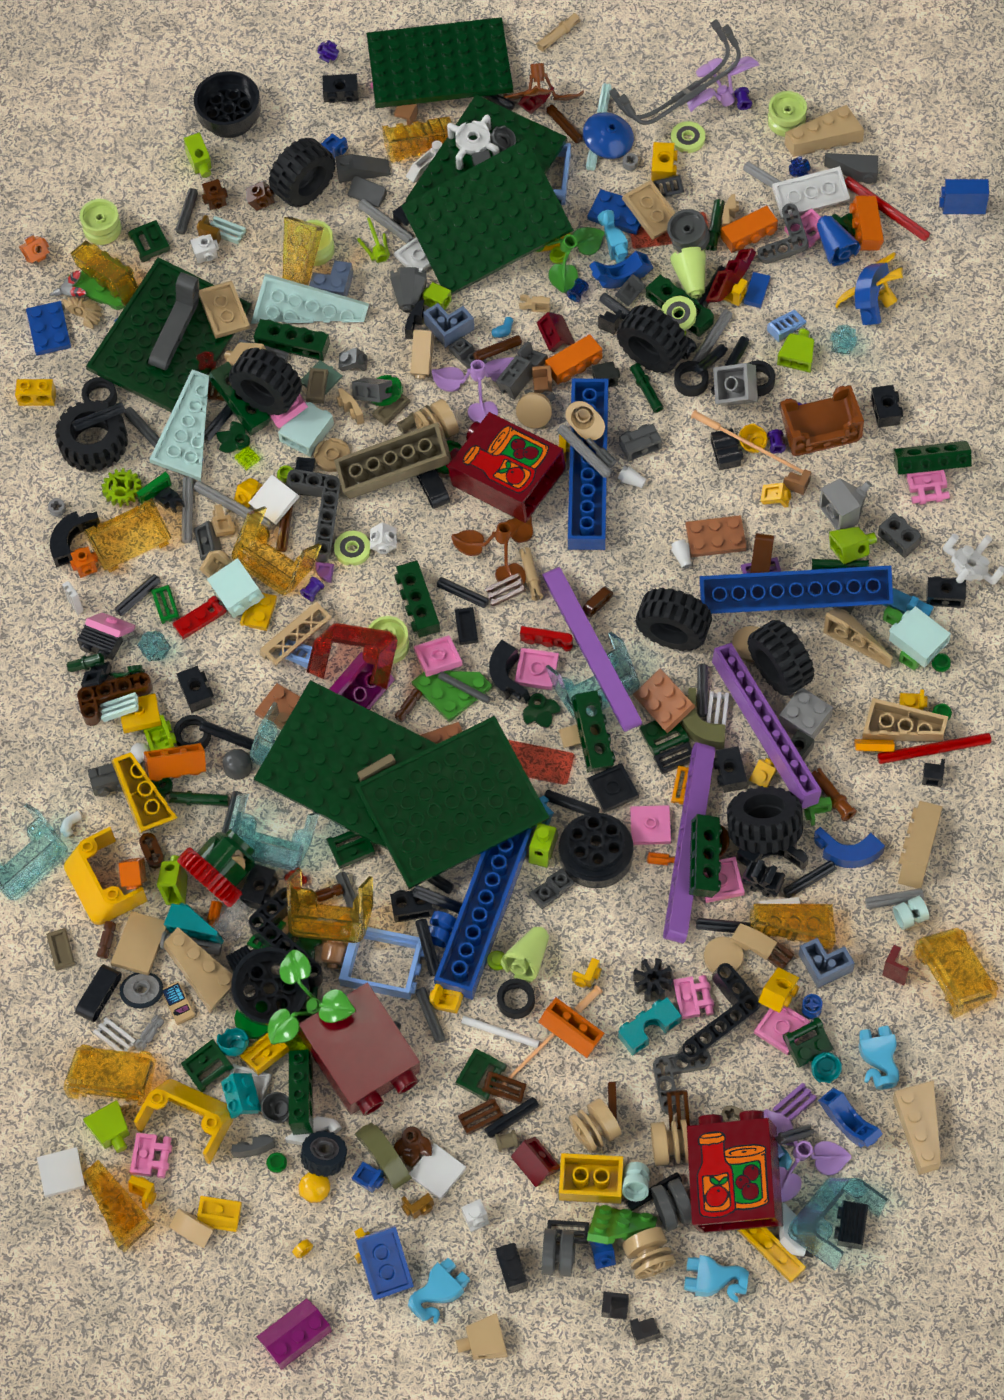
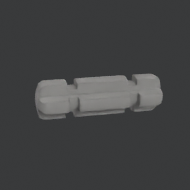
M155 1015L151 1020V1024L149 1023L141 1033L140 1039L135 1041L134 1047L138 1051H144L147 1047L146 1044L152 1040L158 1032L157 1029L163 1025L164 1020L160 1016Z

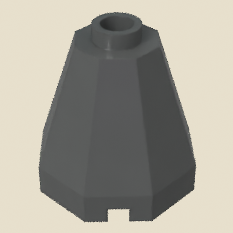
M399 267L395 273L394 270L390 271V280L399 309L405 313H410L421 300L427 284V274L425 270H422V273L419 272V268Z

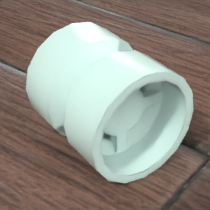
M920 896L909 899L907 904L902 902L892 908L894 917L902 930L914 926L915 922L921 923L930 918L927 906Z
M631 1162L623 1169L622 1194L630 1201H642L648 1196L650 1171L645 1164Z

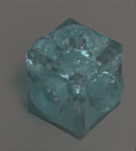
M838 325L835 331L831 332V352L849 355L853 350V346L855 347L857 343L856 329L848 325Z
M160 631L144 633L137 644L148 661L163 660L171 649L170 644Z

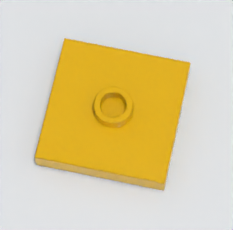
M155 693L138 697L139 711L121 716L124 734L162 725Z

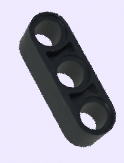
M436 469L417 475L432 509L450 503L448 492Z
M103 964L80 999L75 1014L94 1023L119 984L122 973Z

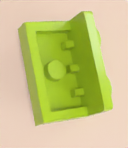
M160 715L162 725L143 729L150 751L171 748L177 743L174 732H171L170 721H165L163 715Z

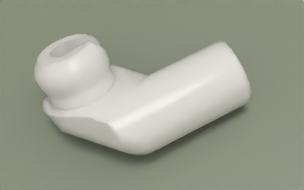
M78 811L64 818L60 827V832L63 833L64 837L71 836L73 834L72 825L83 819Z

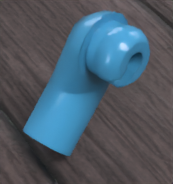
M505 317L503 325L492 329V336L494 338L508 336L511 333L513 318Z

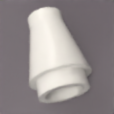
M625 465L618 476L621 483L633 485L641 489L647 480L633 468Z
M684 539L672 543L671 551L680 563L681 568L685 569L692 566L689 543H686Z

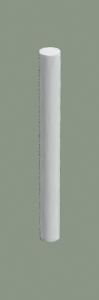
M463 1016L461 1021L462 1024L537 1048L540 1043L539 1040L467 1016Z

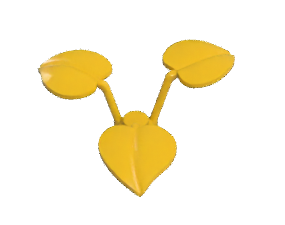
M893 252L876 263H888L894 259L896 253ZM902 267L891 271L876 283V286L884 284V287L879 290L878 301L881 300L885 308L893 305L898 300L887 282L903 278ZM856 286L847 290L839 297L835 305L836 308H838L841 302L855 295Z

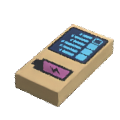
M179 981L163 988L162 995L177 1025L195 1017Z

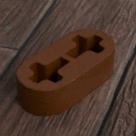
M607 586L602 587L585 603L582 608L584 613L588 617H592L612 598L613 592Z
M144 833L139 839V844L147 864L154 869L160 868L161 863L165 860L159 843L154 834ZM147 839L151 841L152 848L150 849L145 844ZM152 853H155L158 858L157 862H154Z

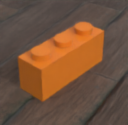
M855 196L849 207V211L853 216L852 227L855 228V239L861 245L860 250L878 251L884 242L876 196Z
M766 205L722 227L721 239L731 253L744 249L745 246L751 243H757L767 235H773L777 231L778 220Z
M589 334L545 360V366L550 365L552 379L559 385L562 382L569 381L575 374L584 372L592 364H598L603 358L602 348Z
M201 743L144 752L145 772L149 779L153 781H160L168 777L179 778L187 774L199 775L201 772H206L205 750Z
M144 857L125 859L118 863L121 887L126 886L127 890L138 889L147 881Z
M557 997L546 1008L538 1021L586 1058L592 1053L605 1034Z

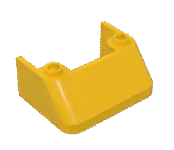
M111 827L83 839L64 863V869L91 922L96 925H102L106 921H110L148 902L142 887L126 895L116 886H110L103 890L87 860L93 857L98 850L116 842Z
M168 1079L148 1094L134 1120L138 1132H143L154 1110L164 1108L168 1101L203 1117L201 1127L205 1133L211 1135L203 1151V1156L206 1163L210 1164L234 1120L230 1117L227 1104L176 1080Z

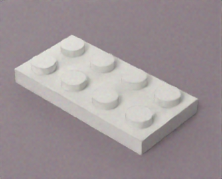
M840 166L772 184L782 219V208L788 203L795 204L799 214H803L811 208L818 210L850 201ZM788 210L790 217L793 216L792 210Z

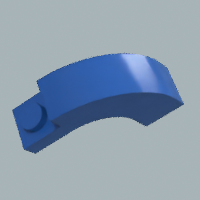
M635 251L623 262L615 265H604L596 261L589 265L592 270V276L600 282L602 288L608 289L622 287L632 274L641 279L653 269L647 254Z
M887 262L868 265L861 271L855 288V308L860 309L863 325H873L882 322L878 304V293L882 284L876 286V283L889 274Z
M821 827L814 833L815 844L820 849L824 848L822 857L826 861H832L834 865L839 867H863L871 864L884 853L885 845L872 833L854 845L838 843Z
M832 1088L818 1100L831 1121L858 1147H869L876 1143L878 1138L883 1135L878 1127L865 1121L853 1109L843 1092Z

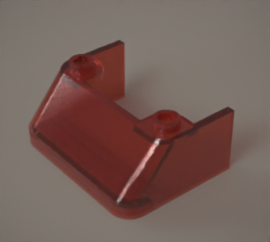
M334 623L314 641L306 673L324 679L332 643L363 647L362 656L364 661L374 665L370 683L387 690L398 642L397 637L389 631Z

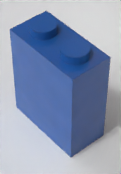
M945 179L944 186H941L939 208H942L943 214H986L989 198V180Z

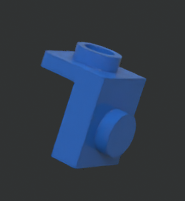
M333 133L321 143L333 154L334 158L345 154L348 149L347 139L345 137L340 139Z
M365 1162L361 1163L352 1177V1181L371 1193L376 1188L379 1189L385 1179L381 1169L376 1170Z
M589 1241L596 1269L616 1265L612 1244L607 1245Z

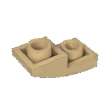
M731 194L725 205L722 227L732 223L733 218H736V212H739V201H736L735 194Z
M339 388V396L336 397L339 407L343 406L344 412H349L351 419H355L357 425L364 423L363 413L358 403L348 392Z
M577 724L559 730L564 748L581 745ZM591 727V733L594 735H598L597 729Z
M741 923L730 939L745 951L750 949L765 960L770 956L777 944L775 940Z
M178 1208L169 1227L184 1238L204 1248L214 1228L197 1220L196 1216Z

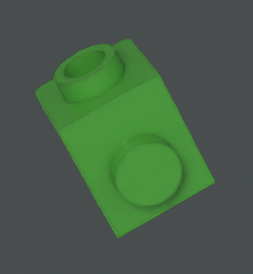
M820 796L818 804L804 809L806 821L810 820L811 826L815 825L814 814L832 811L831 798Z

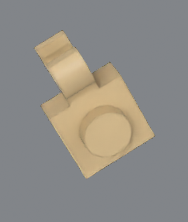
M526 294L520 295V301L526 302L519 303V309H532V312L541 313L550 312V298L532 296L531 299Z
M221 504L214 505L215 510H212L213 517L211 522L216 537L234 534L235 529L231 516L224 515Z

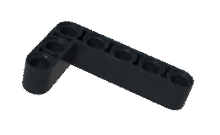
M284 887L250 916L249 926L251 934L265 947L289 948L288 952L292 950L302 952L311 964L310 974L317 973L314 977H308L309 986L318 987L323 982L321 966L276 926L297 905L294 890ZM285 898H291L289 901H283ZM271 911H277L274 914H269ZM256 924H262L260 927H255ZM270 936H276L274 939H268Z
M722 963L713 972L712 980L731 1003L732 1007L684 1042L677 1052L679 1060L684 1063H690L752 1017L760 1007L757 996L733 966L728 963ZM720 972H724L727 978L722 977ZM732 987L737 988L740 994L735 993ZM745 1003L750 1004L752 1006V1010L748 1009L745 1006ZM730 1014L735 1015L737 1017V1021L731 1019ZM715 1025L720 1026L723 1032H718ZM700 1037L706 1038L708 1044L703 1043ZM685 1048H689L692 1051V1055L687 1054Z

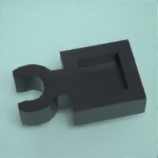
M169 486L154 496L158 504L166 510L170 507L173 513H177V506L185 507L178 493Z

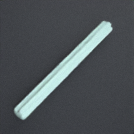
M604 83L602 85L597 113L607 112L610 99L609 91L612 89L611 84ZM590 149L586 169L594 171L598 155Z

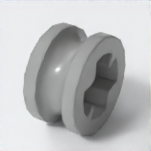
M633 153L624 155L623 167L628 171L635 170L638 167V157Z
M53 499L48 504L49 512L54 517H60L66 511L65 504L61 499ZM56 505L60 506L59 510H54V507L56 508Z

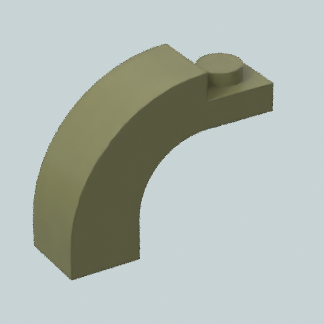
M689 688L688 695L686 696L694 705L696 703V688ZM696 708L680 721L682 728L694 742L713 746L717 750L724 749L725 724H711L703 721L698 716Z
M371 1122L355 1133L357 1139L371 1154L379 1168L383 1171L385 1179L394 1189L412 1179L401 1158L377 1125Z

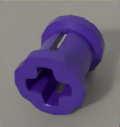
M747 87L737 88L734 91V96L738 101L737 108L739 110L751 108L753 103L749 99V89Z
M775 429L767 433L771 445L769 449L773 454L782 453L786 449V445L783 443L782 437L784 434L782 430Z
M311 577L307 586L300 590L301 595L311 602L315 600L316 594L325 587L315 577Z

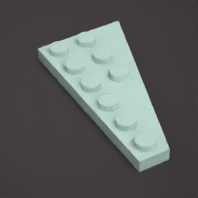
M265 273L251 324H257L260 319L285 323H314V321H323V323H330V321L364 322L369 303Z
M192 369L149 459L152 464L201 481L209 375Z

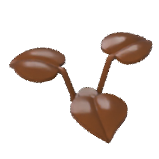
M536 63L530 65L529 88L524 92L512 95L503 94V97L522 98L523 96H538L540 94L547 95L552 93L553 100L568 101L582 96L584 90L578 94L558 95L554 90L541 88L540 82H543L544 78L549 88L552 85L548 78V73H545L544 63ZM534 79V82H537V86L532 89Z
M530 516L526 523L516 518L499 523L496 532L493 531L492 535L485 542L483 535L476 530H465L452 534L451 539L454 546L461 553L468 556L480 555L482 547L487 546L495 537L498 543L504 544L505 566H500L496 569L495 578L497 582L519 573L523 583H525L526 574L523 567L517 563L508 565V541L512 538L515 542L523 543L531 539L533 535L532 516Z

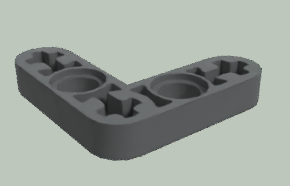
M788 203L782 208V215L789 237L762 246L757 253L762 263L769 264L807 250L809 242L795 204ZM788 210H792L794 219H790ZM798 224L800 229L798 231H791V226ZM799 240L802 241V246L798 245ZM782 245H786L788 247L787 251L784 253L778 251L779 247ZM765 252L768 253L767 258L764 257Z
M708 1051L700 1055L706 1059L704 1064H701L700 1061H695L694 1066H691L690 1062L685 1068L677 1066L676 1062L679 1059L677 1054L660 1056L654 1060L653 1073L660 1108L664 1114L668 1115V1106H664L667 1104V1091H676L673 1075L707 1069L711 1064V1055ZM660 1062H663V1065H667L665 1067V1076H662L661 1069L657 1068ZM663 1081H668L672 1087L664 1091L660 1088V1084ZM671 1096L672 1104H675L672 1106V1111L675 1114L676 1100L675 1096Z

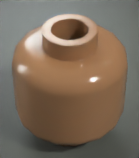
M329 939L328 942L323 944L321 961L327 964L326 968L338 969L339 966L343 965L347 950L344 941Z

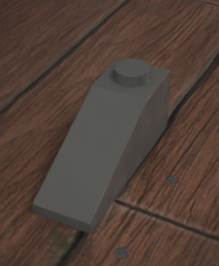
M825 153V167L832 169L840 166L842 174L847 177L850 176L854 180L866 184L877 183L878 155Z
M355 154L335 157L339 183L353 181L355 176L369 179L391 175L388 159Z

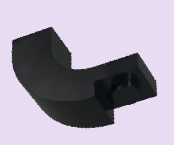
M77 511L64 517L55 526L50 538V551L56 567L69 564L73 560L70 545L78 534L101 526L97 511L86 513L80 517Z
M501 640L490 657L489 672L497 692L505 700H508L511 696L514 700L518 702L521 700L527 704L530 700L528 690L509 678L511 668L520 657L517 648Z
M797 842L795 845L789 846L787 850H779L778 853L769 852L761 854L757 852L754 854L749 850L744 851L741 848L737 851V860L745 866H748L750 860H754L757 863L758 860H762L767 856L778 855L804 870L808 865L809 857H807L803 850L796 849Z

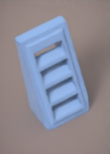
M794 309L768 323L767 331L780 342L806 324V320ZM795 316L799 321L796 322L792 317Z
M287 640L285 645L293 646L296 642ZM301 644L285 659L315 671L323 655L318 648Z

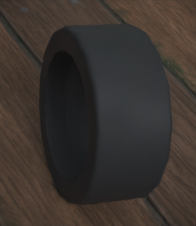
M760 360L749 362V364L756 365V372H763L769 378L767 383L757 385L758 397L770 393L775 384V371L772 366Z
M685 361L675 370V388L684 396H698L707 389L709 383L708 370L700 374L702 381L697 385L690 386L681 381L682 374L691 371L695 372L694 368L698 363L697 361Z
M95 377L84 384L82 388L84 403L86 400H90L89 394L94 389L106 388L110 391V395L102 403L116 404L117 392L112 382L102 377Z
M198 715L182 717L174 727L177 746L201 743L205 749L211 741L210 734L204 732L203 737L194 743L185 742L181 737L183 729L190 725L200 726L202 720L205 719Z
M518 978L507 980L499 987L497 992L498 1008L502 1014L512 1019H521L529 1015L535 1005V995L532 986L525 980ZM516 988L524 990L528 996L527 1004L520 1009L509 1008L504 1002L507 991Z

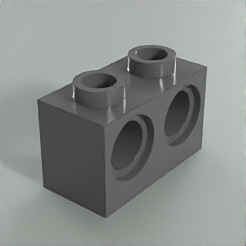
M895 512L878 528V536L904 558L921 544L922 536L916 528H912L902 516H898Z

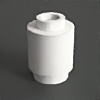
M136 743L131 747L130 752L145 771L144 752L150 751L145 743Z

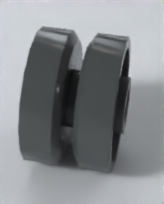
M684 209L678 211L670 218L667 232L674 249L678 253H681V249L687 247H700L701 251L707 247L710 241V232L700 212L693 209Z
M679 1178L668 1182V1192L662 1185L651 1188L655 1208L667 1232L677 1229V1217L683 1225L692 1223L691 1202Z
M545 1228L542 1275L553 1276L556 1263H559L560 1276L571 1277L576 1249L574 1230L564 1229L561 1233L560 1242H557L558 1233L556 1229Z

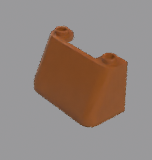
M851 385L836 388L833 397L802 405H798L796 400L790 398L780 402V411L793 456L855 443L863 436L864 419Z

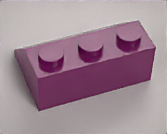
M360 652L329 690L370 710L395 679L372 653Z
M306 1298L256 1337L282 1370L331 1333L332 1330L320 1311Z

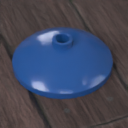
M609 112L596 113L587 119L583 127L585 144L593 153L603 158L616 159L623 157L633 146L634 134L632 128L626 120L616 114Z

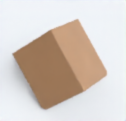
M418 105L397 106L394 116L406 119L407 127L411 128L418 115Z
M550 365L532 367L534 393H543L546 390L552 392Z
M804 469L802 475L790 472L788 477L785 476L783 483L789 490L804 495L811 480V471Z

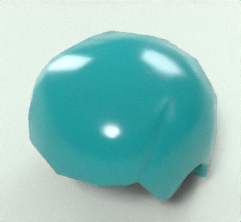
M227 1028L224 1034L217 1035L216 1042L225 1055L236 1057L248 1048L249 1037L242 1029Z
M830 1052L818 1054L811 1063V1073L819 1083L833 1082L842 1071L841 1061L835 1054Z

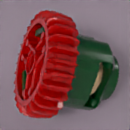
M229 829L226 834L217 832L214 836L210 837L198 852L194 851L191 847L187 848L177 859V862L226 906L232 907L242 895V892L236 886L255 866V860L251 857L255 850Z

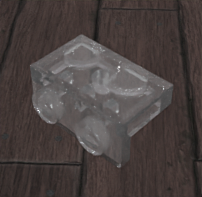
M238 899L232 907H226L211 927L226 942L233 940L236 942L242 936L243 932L241 930L245 925L249 926V918L256 910H251Z

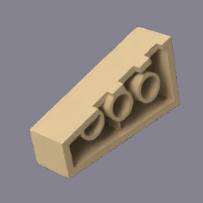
M844 105L785 132V146L793 157L814 153L815 150L831 149V147L838 145L846 146L852 142H863L864 128L849 107Z
M872 698L862 739L941 742L947 727L948 716Z
M919 801L918 808H913L911 819H914V823H909L907 834H910V837H905L903 849H906V852H901L898 863L902 864L898 884L917 889L922 887L943 806Z
M177 927L164 941L163 947L195 990L199 999L202 1000L208 1012L211 1013L231 991L233 975Z
M934 1080L894 1091L893 1102L918 1174L938 1170L941 1164Z

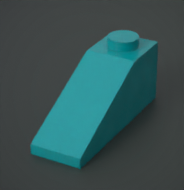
M184 903L179 905L171 904L163 924L170 933H173L178 927L189 937L223 944L224 940L219 933L194 912L189 905Z

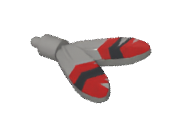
M78 270L71 273L61 285V288L53 290L50 296L55 295L57 297L64 294L82 297L86 295L84 289L73 287L80 279L81 271Z

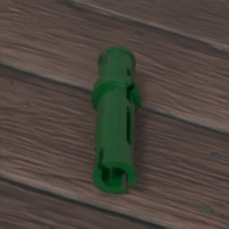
M715 199L713 202L709 227L710 241L706 247L709 250L711 246L710 251L717 250L718 238L721 236L720 226L725 205L723 200L720 204L721 199Z
M640 363L633 364L630 367V371L636 379V385L641 388L653 412L658 413L662 411L664 406L650 384L649 376L645 375Z
M812 558V570L847 568L852 565L869 567V560H854L843 564L838 559Z
M170 791L169 795L171 797L169 803L187 804V806L199 804L228 807L229 794Z

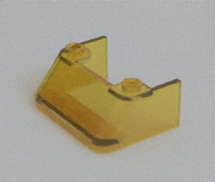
M263 506L247 513L232 551V559L234 561L238 558L247 572L279 594L286 595L291 593L312 570L322 545L318 543L302 550L301 555L296 558L295 562L267 544L270 533L261 524L267 509Z
M297 869L286 880L288 929L292 935L358 943L365 937L373 909L372 876H369L358 888L359 895L354 899L353 908L317 904L316 893L312 889L302 888L301 869Z

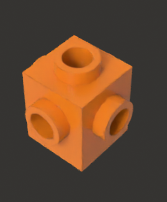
M32 235L25 239L26 243L19 246L29 263L40 262L46 258V254L50 253L47 241L39 236Z
M88 546L78 548L71 553L73 560L70 561L73 571H78L80 578L98 571L95 564L98 562L95 552H90Z

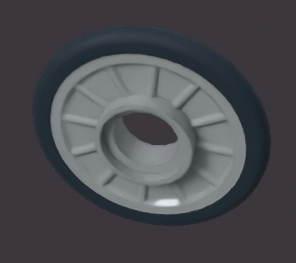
M136 972L129 975L122 982L120 997L130 1007L138 1009L147 1008L157 1003L162 997L163 983L153 973H150L148 976ZM139 987L147 988L144 993L136 991Z

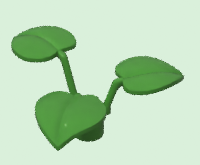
M582 227L574 231L572 235L568 234L563 239L559 238V240L547 245L560 243L561 250L565 252L562 265L554 264L548 273L551 284L560 292H569L577 282L578 273L575 266L566 265L570 252L578 246L579 252L584 255L595 254L601 246L604 231L592 227ZM544 247L536 250L535 252H541L544 249Z
M292 950L282 961L279 973L285 983L294 984L297 982L310 997L306 1004L307 1011L293 1012L292 1014L287 1009L276 1011L268 1024V1037L273 1045L292 1040L298 1034L300 1027L299 1021L294 1018L295 1016H311V1014L314 1015L319 1012V1017L324 1022L335 1023L349 1017L356 1009L351 1004L347 995L337 989L328 991L323 996L322 1001L312 995L301 982V980L310 976L311 964L302 952Z

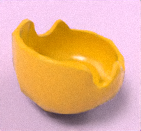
M752 423L745 425L740 430V437L763 449L767 446L768 436L763 428ZM740 441L741 446L750 453L760 452Z
M310 1172L306 1173L298 1184L299 1195L309 1203L321 1202L329 1194L330 1182L327 1177L316 1176V1174H311Z

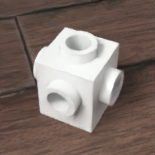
M211 234L202 235L190 240L198 264L218 258L217 250H219L217 240L212 239Z
M382 522L370 529V549L380 554H387L397 548V528Z

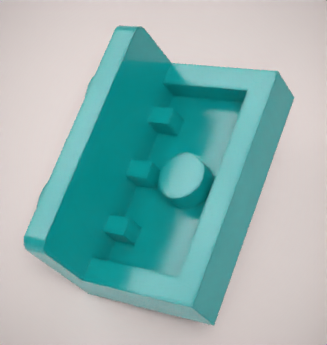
M232 1073L221 1082L231 1119H235L241 1114H258L261 1112V1105L252 1073Z

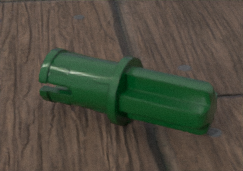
M102 653L91 656L84 655L81 659L67 662V670L69 672L82 669L89 670L91 667L103 665L104 657Z

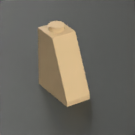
M413 330L410 374L415 376V379L423 380L425 377H430L435 341L432 331Z

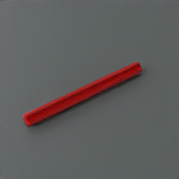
M850 176L844 180L846 187L858 196H876L878 210L923 241L929 238V231Z
M990 733L898 749L893 752L878 753L877 759L879 764L986 745L991 743Z

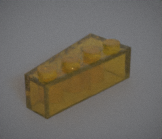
M284 217L283 279L308 286L324 227L293 217Z
M85 240L70 253L75 265L90 278L94 277L102 288L106 286L114 298L120 297L121 303L126 306L138 288L133 276V270L128 265H123L119 259L112 258L107 251L100 250L96 244H91Z
M97 1160L82 1174L108 1224L107 1226L115 1239L117 1247L125 1252L152 1228L155 1223L108 1168Z

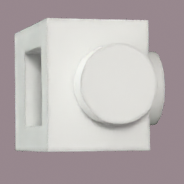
M481 1199L461 1207L470 1232L490 1224Z

